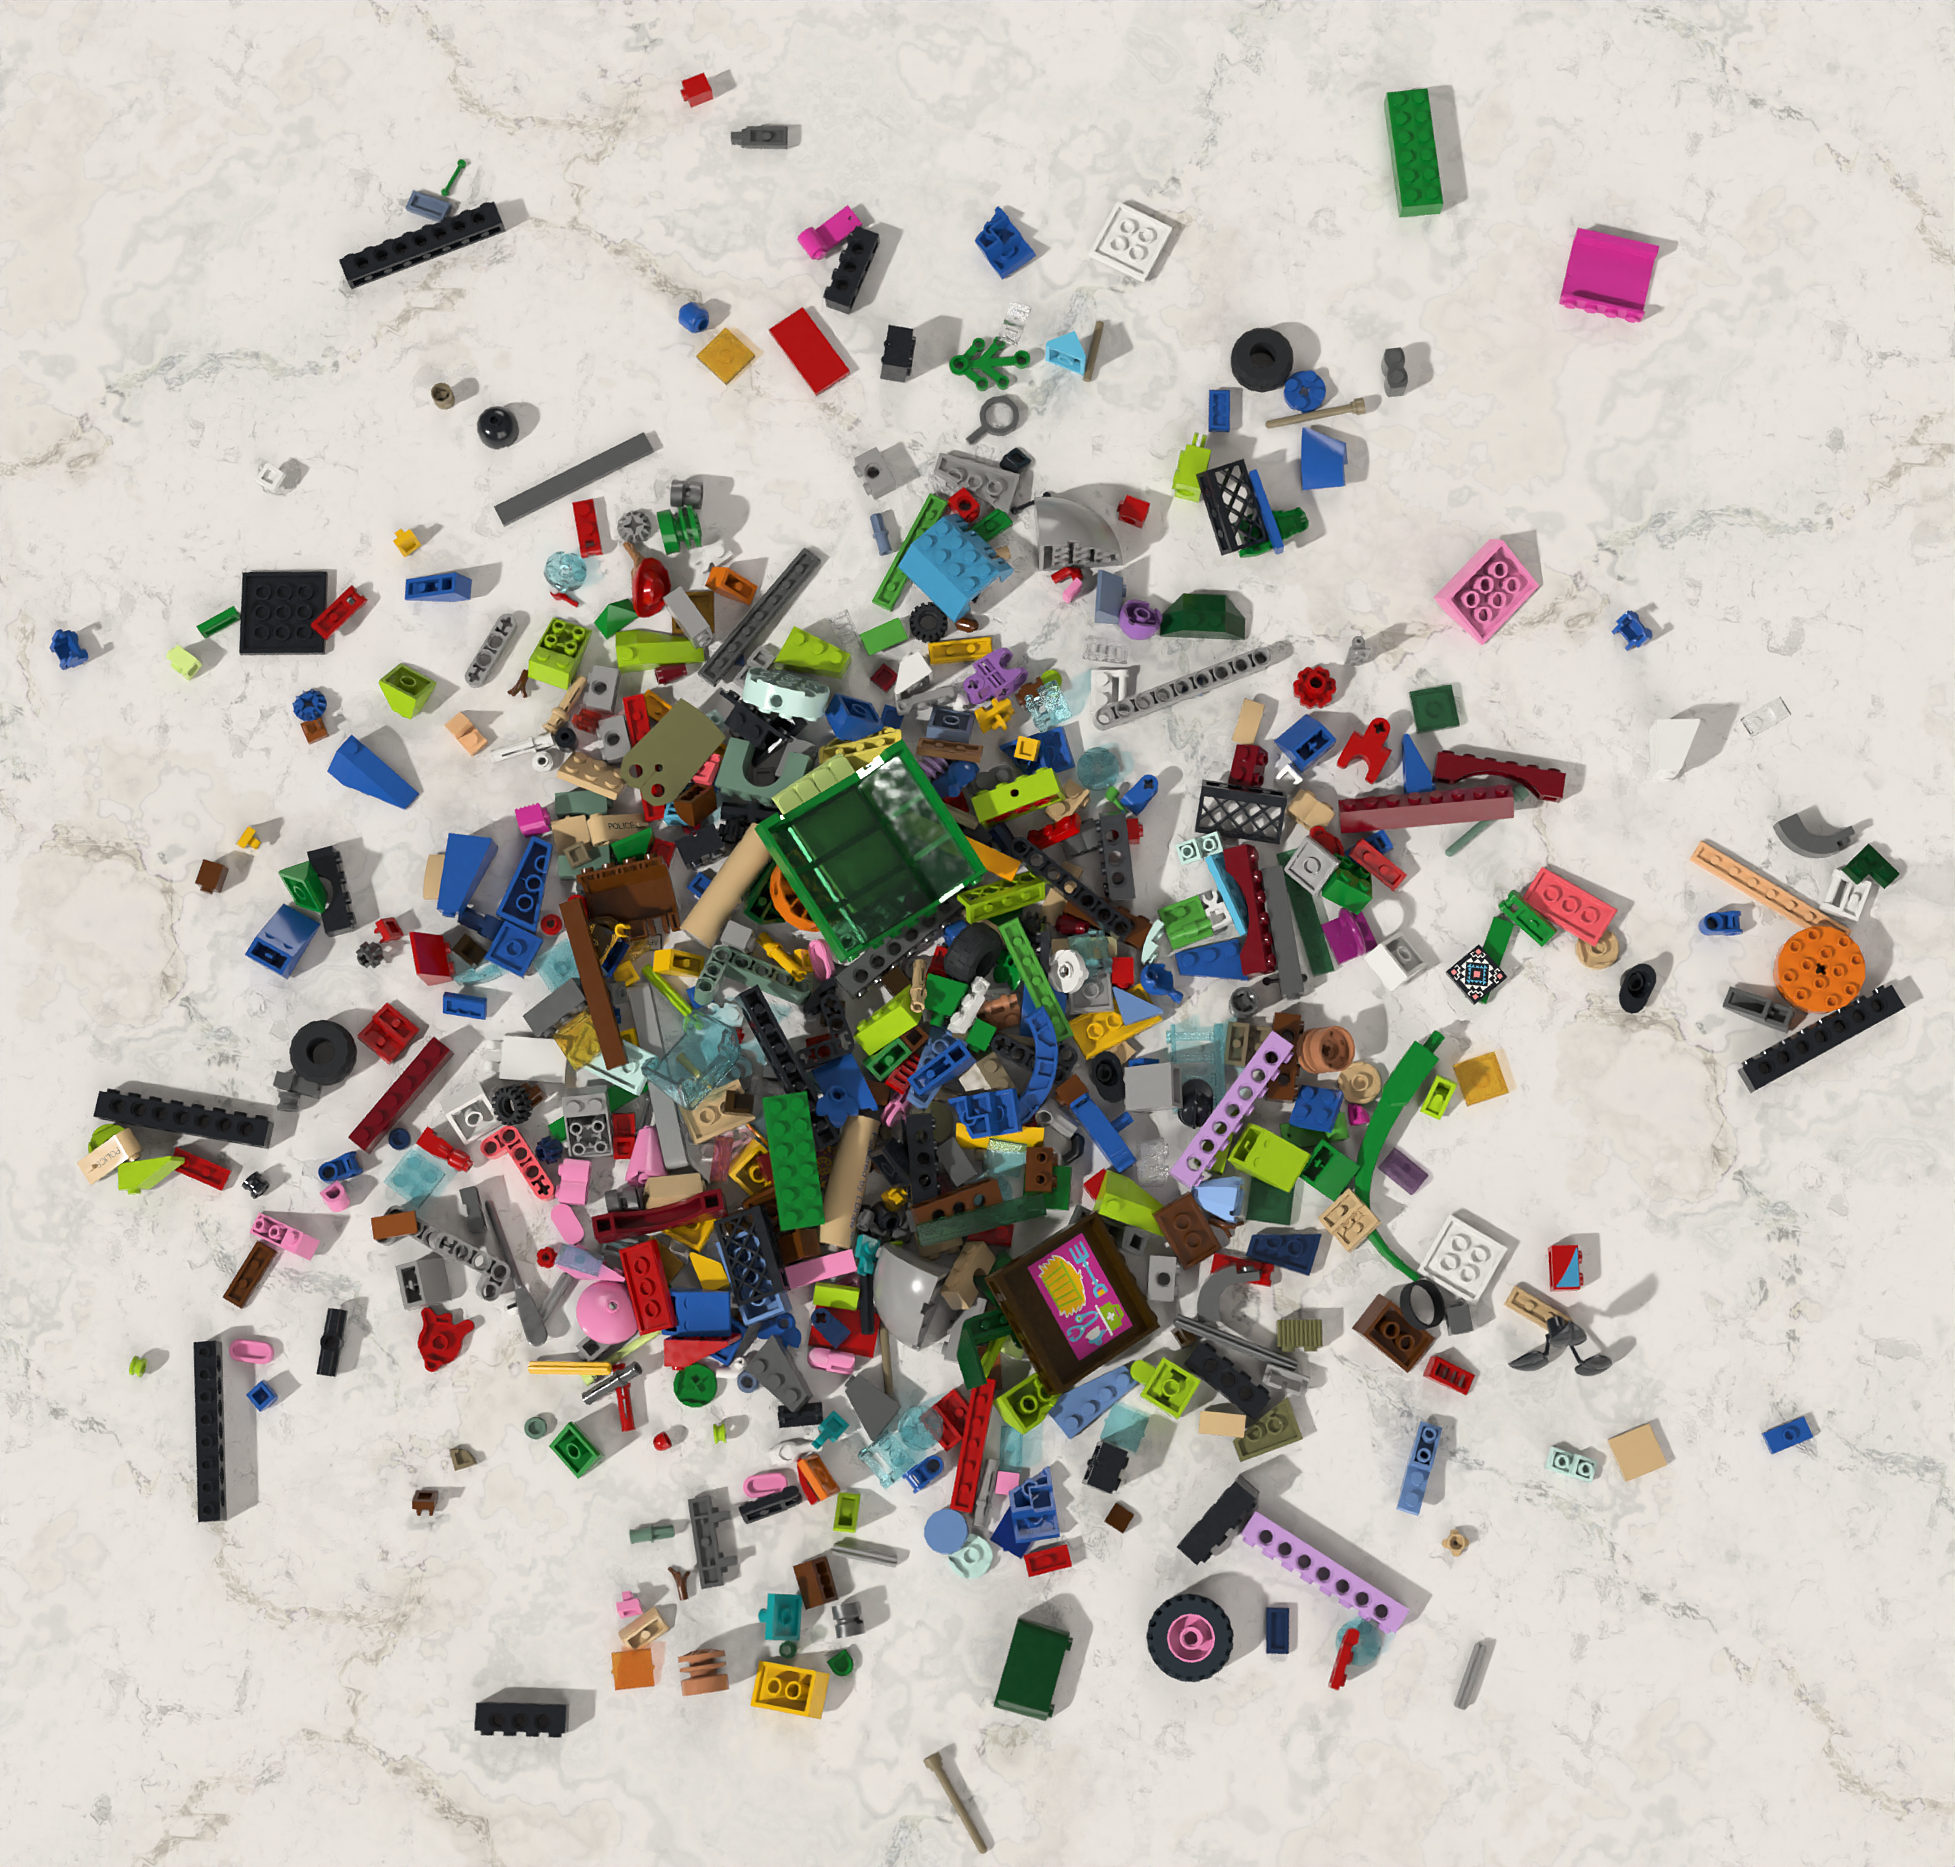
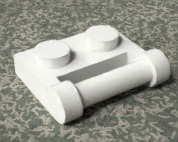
M1091 670L1090 713H1096L1101 707L1112 704V679H1119L1118 701L1127 698L1129 670ZM1126 708L1118 709L1120 714L1129 713Z
M1834 869L1831 875L1833 877L1819 910L1857 923L1872 882L1863 880L1856 885L1843 871ZM1841 880H1843L1847 884L1839 906L1836 907L1832 904Z

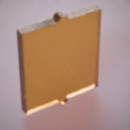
M651 1648L611 1653L613 1665L611 1673L614 1674L615 1690L655 1686L653 1672L655 1665L652 1663Z

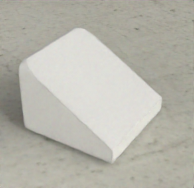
M1290 763L1274 780L1290 794L1307 777L1293 763Z
M671 1239L668 1249L686 1264L684 1267H687L690 1259L688 1253H691L692 1249Z

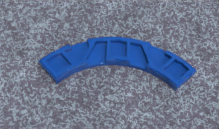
M1043 1005L1024 1017L1034 1038L1035 1064L1030 1081L1018 1098L1022 1125L1039 1110L1052 1088L1057 1072L1058 1045L1055 1030Z

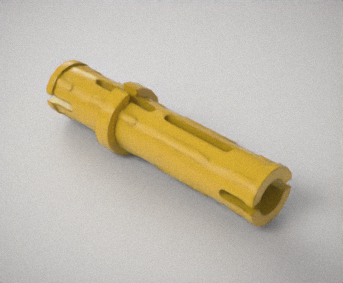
M766 932L758 935L759 938L756 941L767 951V955L770 958H774L797 982L805 978L801 973L807 975L806 970L783 950V946L779 942H775Z

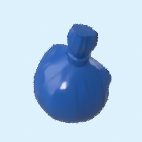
M956 760L951 763L948 769V780L951 784L948 788L949 796L957 797L961 792L960 789L976 778L975 770L980 771L976 762Z
M1150 963L1144 966L1140 975L1143 989L1151 995H1168L1175 1003L1180 1004L1184 995L1173 987V974L1171 971L1164 969L1165 964Z

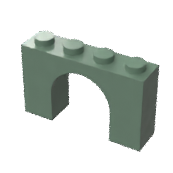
M730 737L715 786L723 795L732 796L735 794L746 801L755 799L759 800L763 805L772 806L775 803L771 797L811 772L815 762L808 755L789 751L780 778L775 783L766 787L754 786L749 782L748 770L755 747L749 741Z
M590 790L555 793L556 815L559 819L565 818L567 815L572 817L585 814L586 818L589 819L591 815L596 813L610 815V808H613V799ZM611 844L593 847L588 851L592 862L572 870L566 855H558V873L561 881L576 880V875L581 874V869L594 867L595 871L603 869V864L615 862L616 866V859L612 858L613 849Z

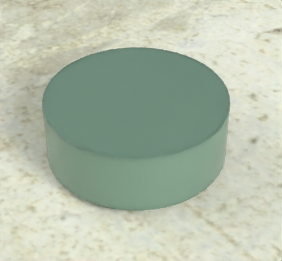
M540 1417L528 1419L524 1426L526 1435L531 1439H541L545 1436L548 1429L547 1423Z

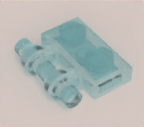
M1056 680L1036 689L1039 694L1038 697L1034 698L1032 694L1025 697L1026 708L1029 713H1032L1033 723L1041 733L1048 730L1046 726L1047 721L1050 720L1055 726L1072 717V713ZM1044 705L1046 711L1040 713L1039 708Z
M1104 930L1096 931L1097 940L1091 941L1089 933L1068 937L1070 950L1078 951L1085 962V966L1089 971L1088 978L1098 976V967H1103L1104 974L1113 972L1111 966L1113 960L1109 956L1107 947L1109 941L1105 937ZM1095 948H1099L1101 956L1097 960H1095L1093 953Z

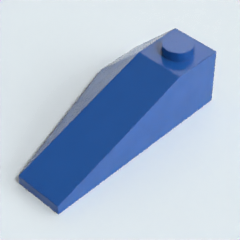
M352 734L336 751L327 770L343 786L358 790L363 794L373 796L404 810L419 795L416 790Z

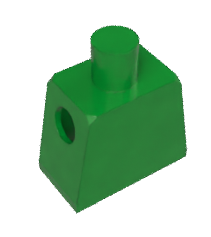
M928 973L926 981L927 996L924 999V1009L933 1012L930 1024L942 1028L945 1016L952 1017L958 1011L963 997L968 994L971 987L965 983Z

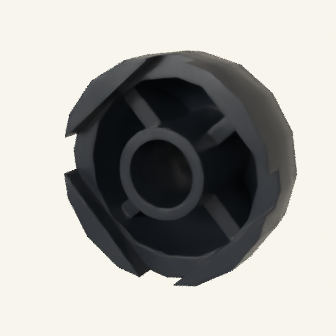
M493 406L480 414L477 421V433L482 443L489 448L498 450L505 446L509 447L517 440L519 435L518 421L515 415L507 408Z

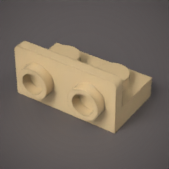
M1069 779L1063 786L1066 799L1048 806L1044 814L1057 822L1065 816L1078 812L1080 808L1084 809L1091 800L1089 798L1090 790L1083 789Z

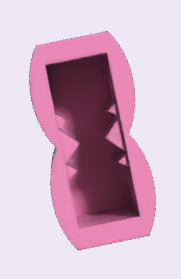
M564 1158L563 1163L559 1164L558 1176H561V1183L556 1186L555 1198H558L560 1204L587 1206L592 1171L591 1161Z

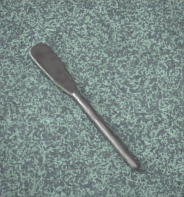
M487 1200L485 1202L486 1210L505 1262L510 1267V1276L515 1287V1299L526 1339L532 1346H541L548 1337L546 1327L531 1294L522 1283L494 1203L491 1200Z

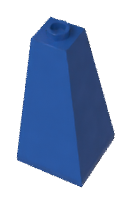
M455 833L448 834L437 910L442 913V916L455 918V915L463 914L498 851V845L492 838Z

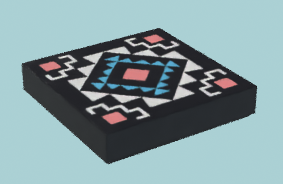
M1479 944L1445 972L1473 1005L1478 1003L1507 978L1506 974Z

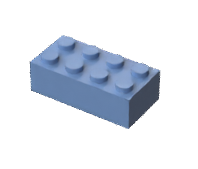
M745 1231L735 1235L734 1239L743 1244L748 1233ZM752 1235L747 1247L756 1251L760 1244L758 1238ZM718 1241L716 1245L733 1291L720 1242ZM732 1242L728 1249L729 1254L736 1258L741 1247ZM745 1249L740 1261L749 1265L754 1254ZM758 1257L753 1268L763 1272L766 1266L765 1260ZM738 1263L734 1270L735 1275L742 1279L747 1268ZM751 1271L746 1282L756 1286L760 1275ZM764 1278L759 1289L764 1292L772 1291L771 1281ZM744 1285L741 1290L742 1299L750 1298L753 1289ZM787 1292L738 1307L745 1326H754L793 1310Z

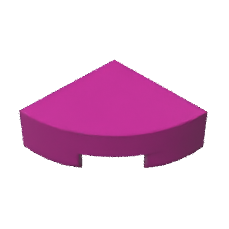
M1348 1104L1350 1126L1370 1123L1368 1113L1361 1105Z

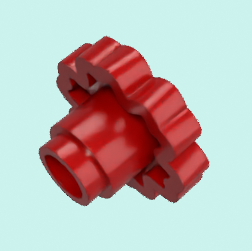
M1317 666L1314 670L1306 667L1298 673V680L1293 683V695L1296 698H1300L1299 703L1301 706L1313 709L1316 705L1322 709L1331 703L1332 695L1336 693V680L1329 678L1330 672L1327 669H1323L1320 666Z

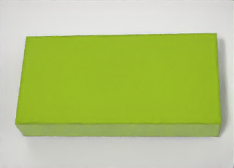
M816 1282L813 1304L856 1311L860 1288Z

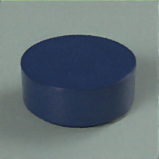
M396 1128L389 1134L388 1141L392 1148L402 1151L410 1146L411 1135L403 1128Z

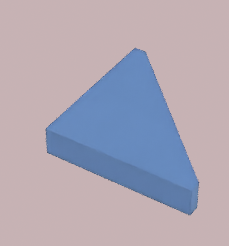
M1112 987L1125 1026L1163 1014L1161 1008L1117 987Z

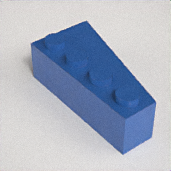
M532 835L496 912L497 917L534 934L537 933L553 851L552 844Z

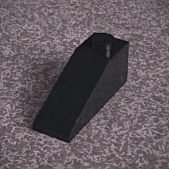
M779 715L772 723L778 728L779 726L786 728L790 731L789 736L796 737L808 725L802 717L792 716V719H785ZM770 732L760 748L754 746L755 751L751 764L757 767L788 742Z

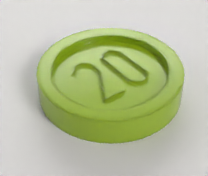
M1048 670L1041 676L1047 691H1056L1060 688L1062 677L1057 671Z

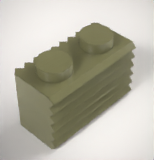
M1321 1319L1276 1321V1347L1282 1348V1352H1295V1348H1304V1352H1317V1348L1323 1346Z

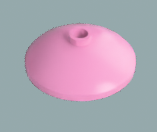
M599 1281L588 1286L580 1295L576 1306V1317L579 1326L588 1337L603 1344H618L628 1340L635 1334L638 1326L626 1285L620 1282ZM609 1304H613L616 1309H611Z

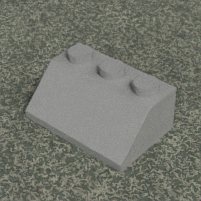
M976 1297L970 1309L953 1310L957 1313L955 1320H950L947 1330V1333L951 1334L949 1342L944 1341L941 1354L945 1355V1361L959 1364L956 1352L963 1322L967 1318L985 1313L987 1307L986 1299Z

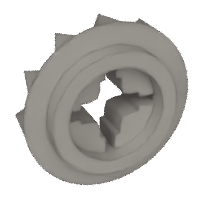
M631 510V512L624 513L621 519L618 520L617 530L624 541L632 544L640 543L649 536L651 523L648 517L641 511ZM632 520L636 522V525H640L636 527L635 534L631 528H628V526L632 525Z

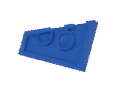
M1238 939L1175 953L1180 975L1204 978L1213 977L1226 980L1235 979L1248 982V977L1243 976L1241 948Z

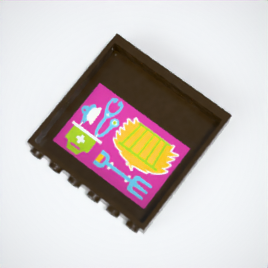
M1097 1211L1084 1214L984 1278L1049 1396L1061 1394L1160 1328L1157 1315L1150 1309L1146 1295L1139 1289L1135 1275L1128 1269L1125 1257L1119 1252L1115 1245L1114 1237L1108 1232L1104 1225L1103 1217Z

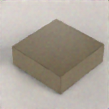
M583 841L563 849L572 870L592 862Z

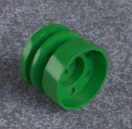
M692 504L686 505L687 515L683 514L681 506L678 507V517H674L670 509L656 512L667 555L680 552V542L683 541L688 550L692 549L691 539H694L696 548L702 547V531L698 515L694 511Z

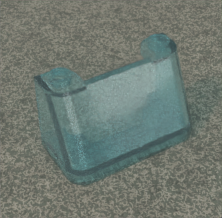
M694 1009L684 1018L682 1023L684 1035L660 1061L655 1057H650L640 1067L646 1079L688 1111H693L737 1063L741 1055V1047L736 1029L697 1009Z

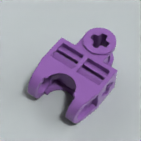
M1008 648L995 650L972 664L975 674L966 678L963 683V688L967 693L970 703L981 704L991 696H994L1000 702L1025 683L1028 678V672L1024 667L1005 669L1007 663L1013 657L1012 652Z

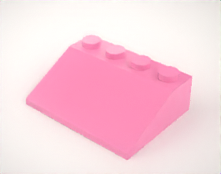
M1489 539L1433 598L1447 615L1479 644L1483 645L1539 585L1503 540Z

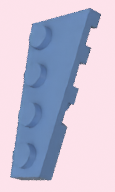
M944 1024L942 1028L931 1025L928 1033L929 1038L925 1042L916 1071L958 1040L952 1037V1032ZM960 1039L962 1043L967 1047L968 1043L964 1042L963 1039ZM910 1086L906 1100L924 1112L941 1086L922 1096H919L914 1088Z
M1123 1365L1061 1395L1048 1414L1066 1436L1071 1439L1135 1386L1138 1381L1132 1378L1129 1370Z

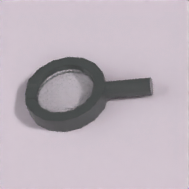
M996 396L986 400L980 410V423L982 426L966 438L967 443L972 445L986 432L994 436H1006L1013 432L1019 421V411L1015 403L1003 396Z

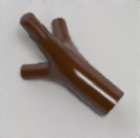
M523 669L515 686L508 691L509 695L512 694L514 697L521 691L523 698H527L525 686L529 678L528 670Z
M1210 1216L1208 1224L1222 1229L1227 1237L1231 1238L1232 1235L1229 1229H1236V1227L1244 1225V1222L1231 1223Z
M669 1567L668 1570L673 1575L677 1584L680 1601L689 1599L686 1582L690 1571L687 1570L682 1577L679 1571L676 1572L672 1567Z

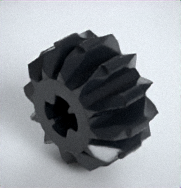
M1027 911L1026 917L1020 915L1019 920L1030 944L1033 942L1035 947H1039L1040 944H1036V933L1041 931V923H1044L1047 916L1044 915L1042 918H1039V911H1036L1034 916L1031 911ZM1031 925H1034L1033 928L1037 927L1035 933H1032L1033 930L1029 931Z

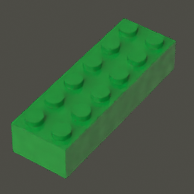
M1428 88L1387 92L1384 109L1399 218L1440 214L1443 206V197Z
M807 1091L762 1098L780 1231L824 1225L825 1217Z

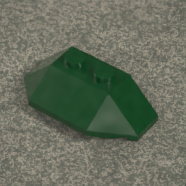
M1183 593L1161 614L1160 637L1245 640V618L1226 595Z
M785 845L780 848L785 856L792 851ZM774 859L767 866L744 902L742 913L759 925L786 922L776 910L770 894L771 874L777 865Z

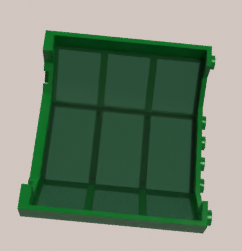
M903 739L884 749L879 756L873 759V762L866 766L867 770L865 767H862L857 772L781 816L775 813L755 827L756 833L840 963L846 960L848 962L853 961L860 956V953L871 947L873 950H876L885 944L883 940L887 937H890L892 940L902 933L901 929L905 926L910 929L920 922L918 918L923 915L928 918L937 912L936 907L970 884L974 886L984 880L982 876L987 872L984 864Z

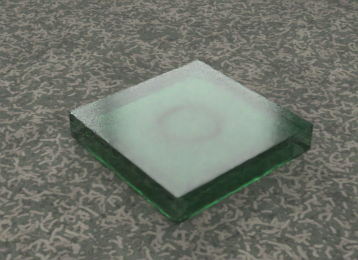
M1452 685L1409 692L1417 734L1460 726Z
M1251 1177L1246 1220L1290 1226L1295 1184L1290 1193Z

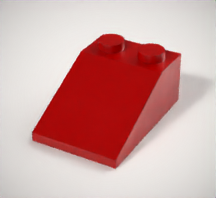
M409 932L416 975L428 986L454 981L453 974H456L454 962H450L449 954L452 953L450 941H446L443 935Z
M731 1333V1336H670L664 1339V1366L672 1367V1370H684L685 1367L691 1366L693 1363L741 1339L742 1335Z

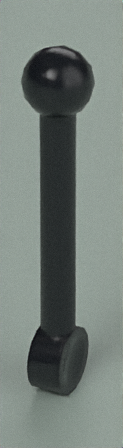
M1044 492L1041 497H1051V494ZM1034 500L1018 507H1012L1011 513L1015 515L1020 510L1034 505Z
M1302 974V980L1306 982L1308 977L1306 974ZM1268 977L1262 980L1265 986H1269L1271 983H1279L1278 979H1270Z

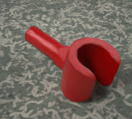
M554 585L559 590L558 594L550 592L555 600H564L574 607H578V602L568 597L559 585Z

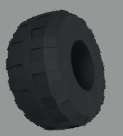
M1254 328L1247 331L1237 339L1232 349L1231 368L1234 378L1248 390L1256 392L1273 391L1282 386L1291 373L1294 360L1293 350L1287 338L1271 328ZM1257 353H1265L1273 359L1274 363L1268 367H1259L1251 361L1250 357Z
M974 922L967 925L954 938L944 957L943 966L946 975L954 981L965 983L971 986L976 977L985 978L1001 955L1003 942L999 933L982 922Z
M328 1020L312 1021L301 1027L293 1037L289 1050L290 1061L296 1073L306 1081L330 1086L341 1082L352 1072L357 1060V1046L352 1035L340 1024ZM322 1042H332L334 1046L333 1057L325 1064H315L313 1052L317 1045Z

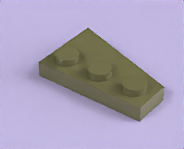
M1288 1397L1245 1430L1244 1438H1235L1232 1441L1240 1462L1303 1439Z

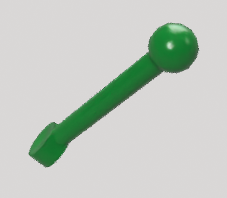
M458 160L457 169L447 186L441 190L443 196L449 195V189L460 170L466 167L465 160Z

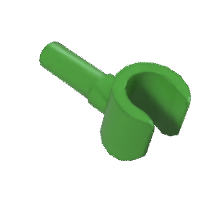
M1111 786L1105 793V798L1113 802L1120 811L1124 810L1126 814L1128 811L1117 799L1120 792Z

